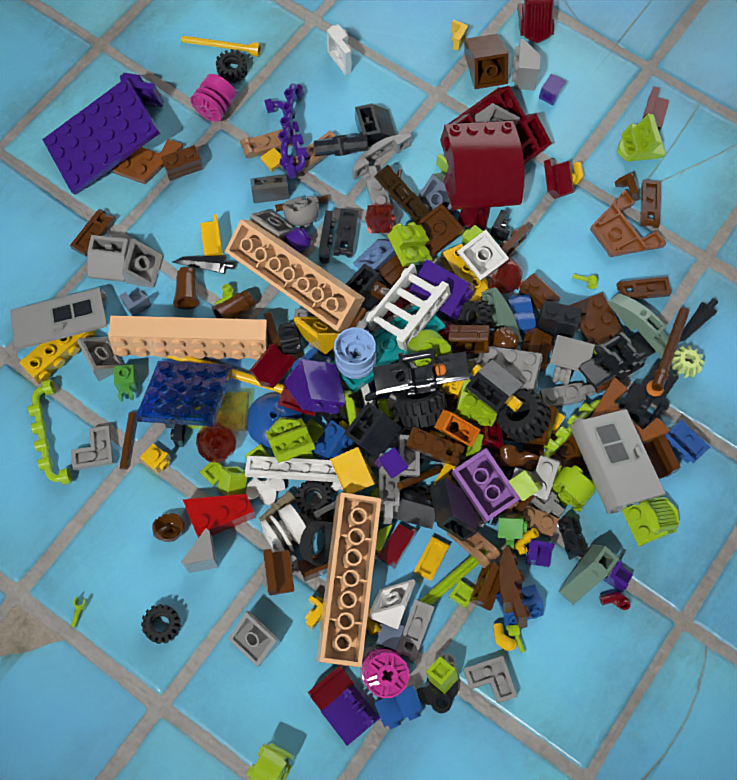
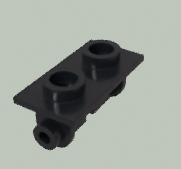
M569 515L558 521L559 531L562 535L568 559L571 560L577 556H585L587 549L583 538L576 537V535L581 534L578 520L574 516L570 517Z

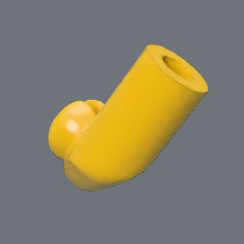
M581 162L573 164V186L584 179Z
M530 529L527 533L523 534V539H518L514 544V550L517 551L518 555L525 554L527 552L525 545L530 540H534L539 536L537 529Z
M503 623L493 624L495 643L506 651L516 649L517 642L515 639H511L504 634Z

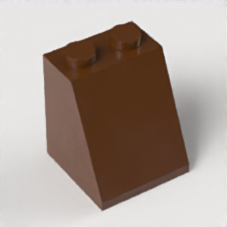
M498 34L464 39L465 58L474 89L508 84V51Z

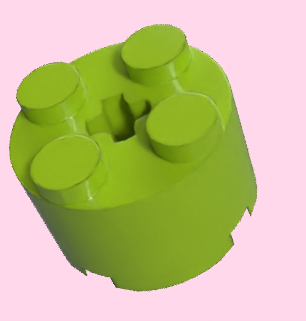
M434 330L418 332V335L415 338L412 337L407 347L408 354L430 350V348L434 347L436 356L452 354V350L446 340ZM431 358L412 362L417 368L431 364Z
M563 467L555 478L552 492L557 495V499L561 504L566 507L571 505L574 507L572 510L579 512L594 495L596 487L593 480L585 477L579 467Z
M264 743L258 752L259 759L256 764L250 766L247 776L250 780H286L292 768L289 765L290 759L294 761L295 756L273 743L269 745Z

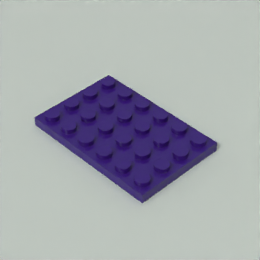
M125 78L42 140L71 193L76 195L159 135L160 131L131 82Z

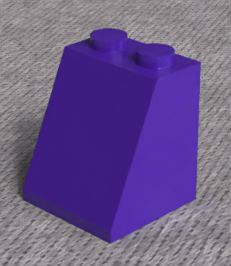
M427 259L417 277L435 287L439 286L442 281L449 284L451 294L438 310L455 320L461 316L459 314L462 311L461 306L474 295L475 287ZM414 283L408 291L423 301L428 300L431 296L430 292Z
M302 359L285 381L286 387L302 410L337 414L346 403L336 364Z

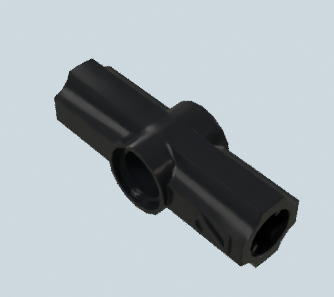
M367 134L355 136L338 135L330 139L314 140L315 156H344L352 152L369 150Z

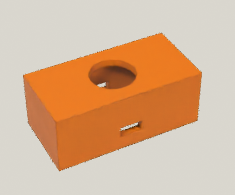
M446 410L442 411L434 428L469 447L473 446L480 432L479 428ZM452 422H457L459 426L458 431L455 433H451L449 430Z

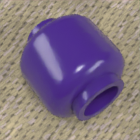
M295 227L285 235L286 244L299 253H302L311 245L310 240L312 239L304 228Z

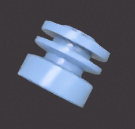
M353 327L342 331L337 336L334 342V353L338 370L344 376L351 379H360L369 375L376 365V343L373 336L367 330Z

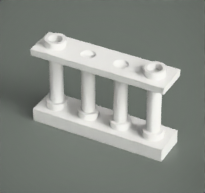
M411 264L408 269L406 268L402 272L399 280L377 307L367 315L366 323L369 330L372 331L376 325H379L397 336L396 340L399 348L406 351L412 337L415 338L418 332L423 330L450 296L449 284L444 281L436 287L417 277L415 265ZM412 282L430 292L431 296L428 300L423 301L405 289ZM401 296L420 307V310L416 315H411L394 305V303ZM389 310L408 321V325L400 330L382 318Z

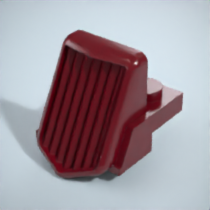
M524 0V3H518L520 36H524L535 43H540L554 35L553 0Z

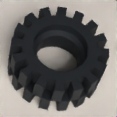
M230 49L229 53L228 50H225V54L221 52L220 57L217 56L216 69L218 76L225 80L227 79L229 83L230 81L236 83V80L240 82L241 77L245 78L248 69L243 53L239 54L238 50L234 53V50ZM229 64L238 65L235 69L225 68Z
M484 301L465 302L461 306L462 311L459 312L461 314V317H458V320H461L459 325H489V328H491L490 322H493V319H491L493 312H489L491 307L487 306L488 303ZM475 312L477 314V323L474 321Z
M307 480L306 483H301V487L297 489L296 503L298 509L303 514L306 513L308 517L314 515L315 511L331 504V490L323 481ZM312 491L320 493L322 497L321 501L316 505H311L306 501L307 494Z
M158 604L156 607L153 605L151 606L152 609H147L145 611L146 615L142 617L143 622H141L142 631L146 637L157 644H166L169 640H174L173 637L179 634L178 630L181 628V621L176 611L166 604L165 606ZM160 616H164L169 620V626L163 632H158L153 627L155 619Z

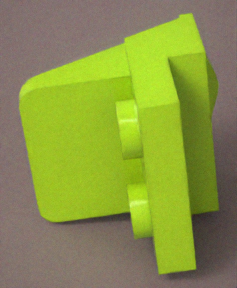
M648 113L637 125L631 123L621 133L622 138L619 141L616 152L625 161L661 159L665 156V150L654 115Z
M280 417L269 428V431L265 432L278 463L289 461L291 458L313 459L311 450L315 449V446L302 418Z
M659 496L641 501L639 505L634 504L622 510L638 547L676 533V528L679 527L678 510L665 497Z

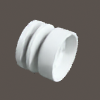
M288 504L278 510L281 518L280 521H277L271 515L269 519L272 526L266 520L260 522L266 540L276 552L285 551L284 546L291 553L294 552L291 542L295 541L300 546L301 535L306 528L291 504Z

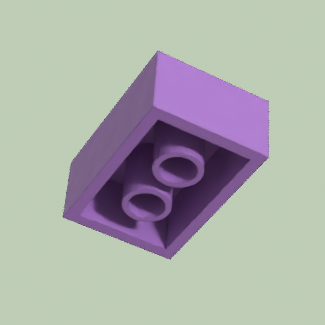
M487 448L451 472L485 523L520 500V497Z

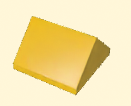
M318 317L294 318V322L302 337L320 352L326 355L334 348V342L342 331H336Z
M362 447L354 448L330 459L344 493L353 494L377 483Z

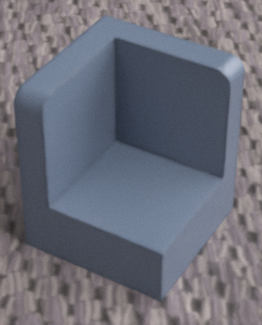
M142 291L137 292L131 297L126 292L119 295L131 316H135L151 306L149 298Z
M383 624L376 645L396 652L404 626L399 625V628L395 629Z

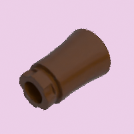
M187 266L181 267L177 271L173 305L183 310L194 309L200 304L197 292L196 271L194 268Z
M244 290L212 306V311L216 318L238 319L255 305V301L251 294Z

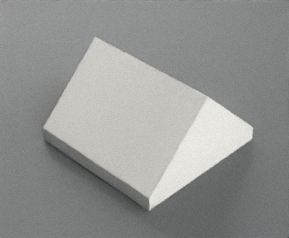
M487 230L457 251L479 281L490 276L509 259Z
M415 580L380 589L368 614L370 619L398 629L416 583Z

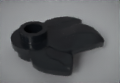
M427 677L426 687L417 689L418 697L422 703L431 705L435 712L440 714L446 713L452 706V699L458 693V682L456 681L444 694ZM439 699H443L445 701V705L443 707H440L437 704V701Z

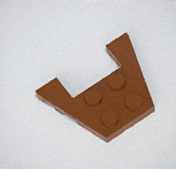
M167 139L160 153L141 147L113 167L112 171L114 174L146 185L161 170L163 166L161 157L182 150L183 145Z
M627 190L621 193L618 199L612 203L607 211L590 228L610 257L663 248L666 245L665 240L658 231L641 239L622 214V211L630 208L635 203Z
M616 377L610 383L591 418L621 411L614 402L623 396L628 389ZM658 418L643 430L632 420L642 443L667 435L670 431Z

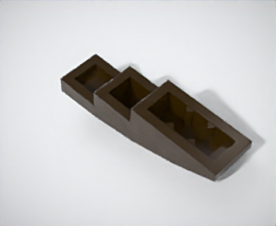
M388 164L373 176L415 224L430 213L417 195L409 189Z

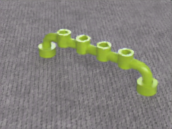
M49 379L43 381L42 386L33 392L32 405L28 406V412L31 417L35 416V422L31 423V430L34 435L38 434L39 440L34 441V447L42 455V458L37 459L39 469L44 470L46 477L50 481L61 482L63 485L72 483L70 470L68 468L61 469L57 475L52 470L53 462L49 454L50 445L46 437V425L43 421V408L40 403V396L43 393L47 396L56 393L54 383Z
M601 399L593 401L590 405L585 402L579 409L581 414L578 417L575 414L570 417L567 422L569 424L567 429L562 426L555 434L558 438L555 441L550 438L548 445H544L543 448L546 450L543 456L550 458L554 455L560 446L571 437L572 431L570 427L573 425L572 422L579 418L584 420L589 418L594 413ZM561 465L559 466L557 474L560 472L562 468Z

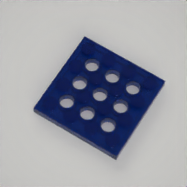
M158 361L136 414L137 422L214 427L232 373V366L226 364Z

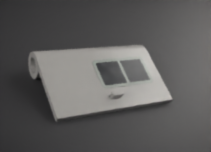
M98 287L11 309L10 315L15 349L19 350L107 327L103 307L105 305L104 301H107L105 290H101Z
M627 409L585 420L579 418L572 422L573 425L570 429L607 514L620 512L630 504L666 494Z

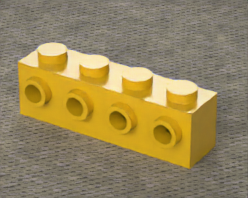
M463 244L442 252L441 261L446 270L475 287L474 295L468 301H482L481 292L489 290V285L486 279L479 281L457 253L463 247ZM475 312V314H474V319H475V320H477V314H476V312Z
M92 330L42 343L19 363L40 384L42 381L47 380L52 372L61 368L66 360L79 352L81 347L77 341L78 338H91L97 334Z

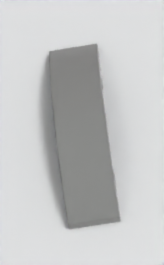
M406 133L390 136L369 147V150L365 151L354 164L352 169L353 180L355 181L368 173L369 164L391 150L398 154L410 147L412 135Z

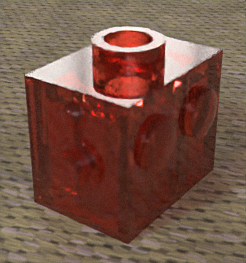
M393 204L368 205L365 221L369 233H390L393 230L392 228L396 225Z

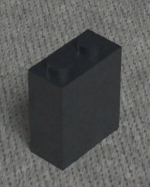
M544 300L537 318L536 328L553 336L552 340H555L557 335L573 339L579 326L582 308Z
M443 478L429 488L438 527L461 541H465L479 532L472 503L463 489L446 478Z

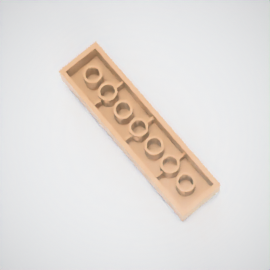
M240 220L225 250L230 256L336 331H344L349 328L365 299L253 220Z
M110 316L108 332L114 355L122 357L136 355L139 357L175 356L177 358L214 357L216 359L252 358L258 360L266 351L268 340L267 320Z
M342 492L337 495L316 662L362 667L381 498Z

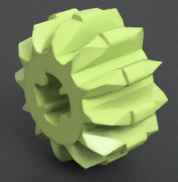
M682 346L675 352L672 364H674L672 370H678L677 376L682 373L684 378H687L689 375L693 378L702 371L705 361L701 360L703 354H697L698 348L693 351L691 346H688L686 349Z

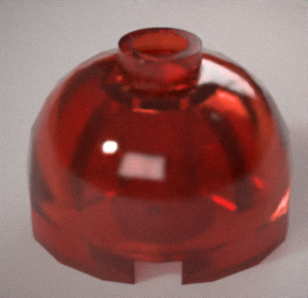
M508 257L509 259L498 268L496 275L493 274L489 281V287L491 289L497 288L501 294L511 293L515 289L519 290L523 283V269L511 257Z
M208 423L197 433V450L209 462L218 463L225 461L231 452L235 451V435L223 423Z

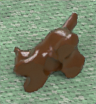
M503 444L496 457V463L500 468L517 466L531 472L537 467V462L534 460H539L540 457L527 451L519 452L516 447Z

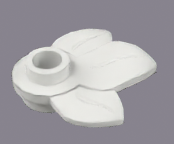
M253 477V480L247 485L246 494L249 500L259 497L264 504L271 506L276 500V491L285 490V483L283 479L267 478L265 481H262L260 478Z

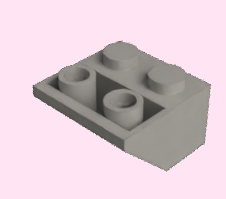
M520 39L519 46L515 48V57H513L512 68H514L512 72V82H515L514 89L535 91L540 71V54L524 39Z
M91 235L87 251L88 278L125 282L121 271L130 245L128 239Z

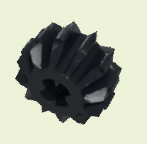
M295 322L280 325L278 330L283 353L292 355L301 352L302 342Z

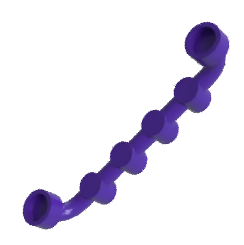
M291 83L289 88L284 91L287 102L282 105L285 117H282L280 120L283 131L278 134V138L281 142L280 165L283 170H286L285 165L293 164L295 166L293 157L288 155V145L291 143L289 135L293 129L291 119L295 114L294 102L304 96L302 86Z
M271 98L264 100L267 113L275 112L274 108H280L283 117H285L282 109L284 102L272 101ZM292 119L293 129L290 131V137L299 164L295 167L293 164L285 165L289 179L296 178V174L305 168V158H308L306 147H301L304 144L302 135H297V132H299L297 121L293 122Z

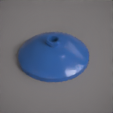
M269 393L259 397L251 404L246 414V427L250 437L257 444H261L266 448L271 447L265 432L269 431V428L280 417L302 418L304 422L303 413L278 405L281 393ZM272 414H277L276 418H271L270 416Z

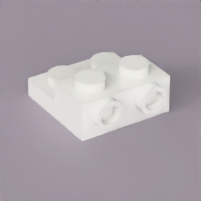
M337 24L327 30V52L342 72L348 75L351 73L352 49L348 44L349 36L347 31Z

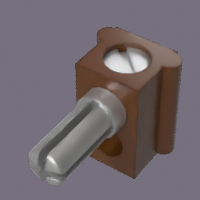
M376 281L370 294L382 301L390 289Z

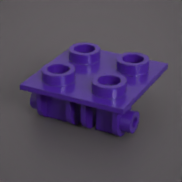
M354 684L344 690L337 699L321 711L346 746L380 719Z

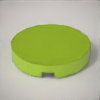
M349 389L344 390L343 393L350 426L357 416L354 400L349 397V395H352V391Z

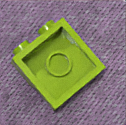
M415 222L403 226L402 223H399L387 235L403 267L410 266L411 264L423 265L426 259L429 261L433 260L425 246L429 239L422 225H416Z
M470 379L465 380L460 390L454 414L464 420H472L482 426L492 427L497 414L466 390L465 387L470 382Z

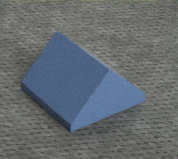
M377 239L353 264L360 269L365 263L377 272L396 255V252L390 241Z

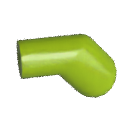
M230 284L222 286V298L216 301L214 305L234 296V288Z
M387 398L379 399V410L390 419H393L394 413L392 410H389Z

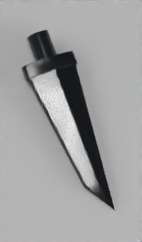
M224 255L181 257L172 262L224 274L225 269L235 268V262L226 261L227 256Z
M712 298L708 304L702 302L684 327L679 342L688 339L712 316H715L717 310L714 307L718 304L716 299Z

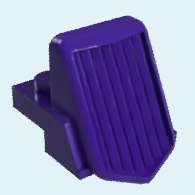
M123 72L120 75V81L127 78L131 82L144 106L146 104L150 107H163L164 99L154 83L144 82L138 74Z

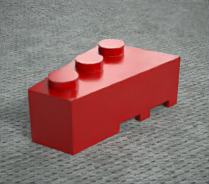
M247 494L182 499L198 538L205 529H208L213 536L256 518Z

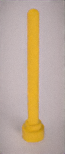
M190 36L181 37V42L245 51L255 57H259L261 52V44L257 42L246 45Z

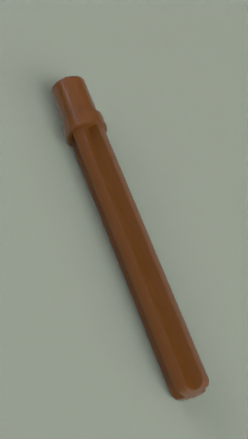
M681 307L676 316L659 367L654 374L651 387L655 391H662L668 379V372L690 312L688 308Z

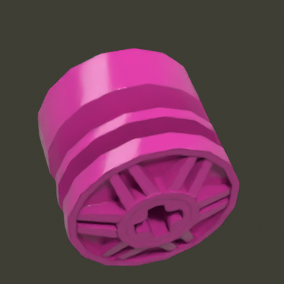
M207 74L200 87L191 96L190 102L193 108L204 118L218 122L227 112V108H230L237 98V93L234 87L224 78L216 74Z
M376 648L369 651L362 660L360 675L364 684L374 695L381 698H393L406 688L409 681V669L406 662L393 650ZM384 670H386V671L388 672V675H389L388 678H385V677H384V674H383V671H384Z

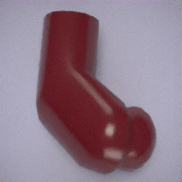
M619 592L599 596L602 606L612 603L624 611L628 610L631 606L629 599Z

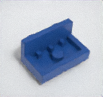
M331 420L315 445V449L312 450V454L320 460H330L348 452L354 441L344 434L347 429L336 421Z
M682 420L665 435L672 449L676 447L682 452L679 456L686 463L691 461L694 464L710 448Z
M535 584L522 587V604L528 607L530 618L527 620L543 616V600ZM496 594V600L503 614L504 624L506 626L517 624L513 612L504 613L501 596Z

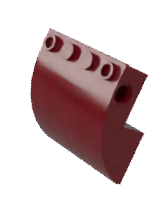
M510 86L498 87L448 123H475V115L493 103L520 117L516 130L522 147L524 164L552 144L537 114H524Z
M514 122L445 124L440 142L448 164V170L443 182L452 210L521 205L524 192V159Z

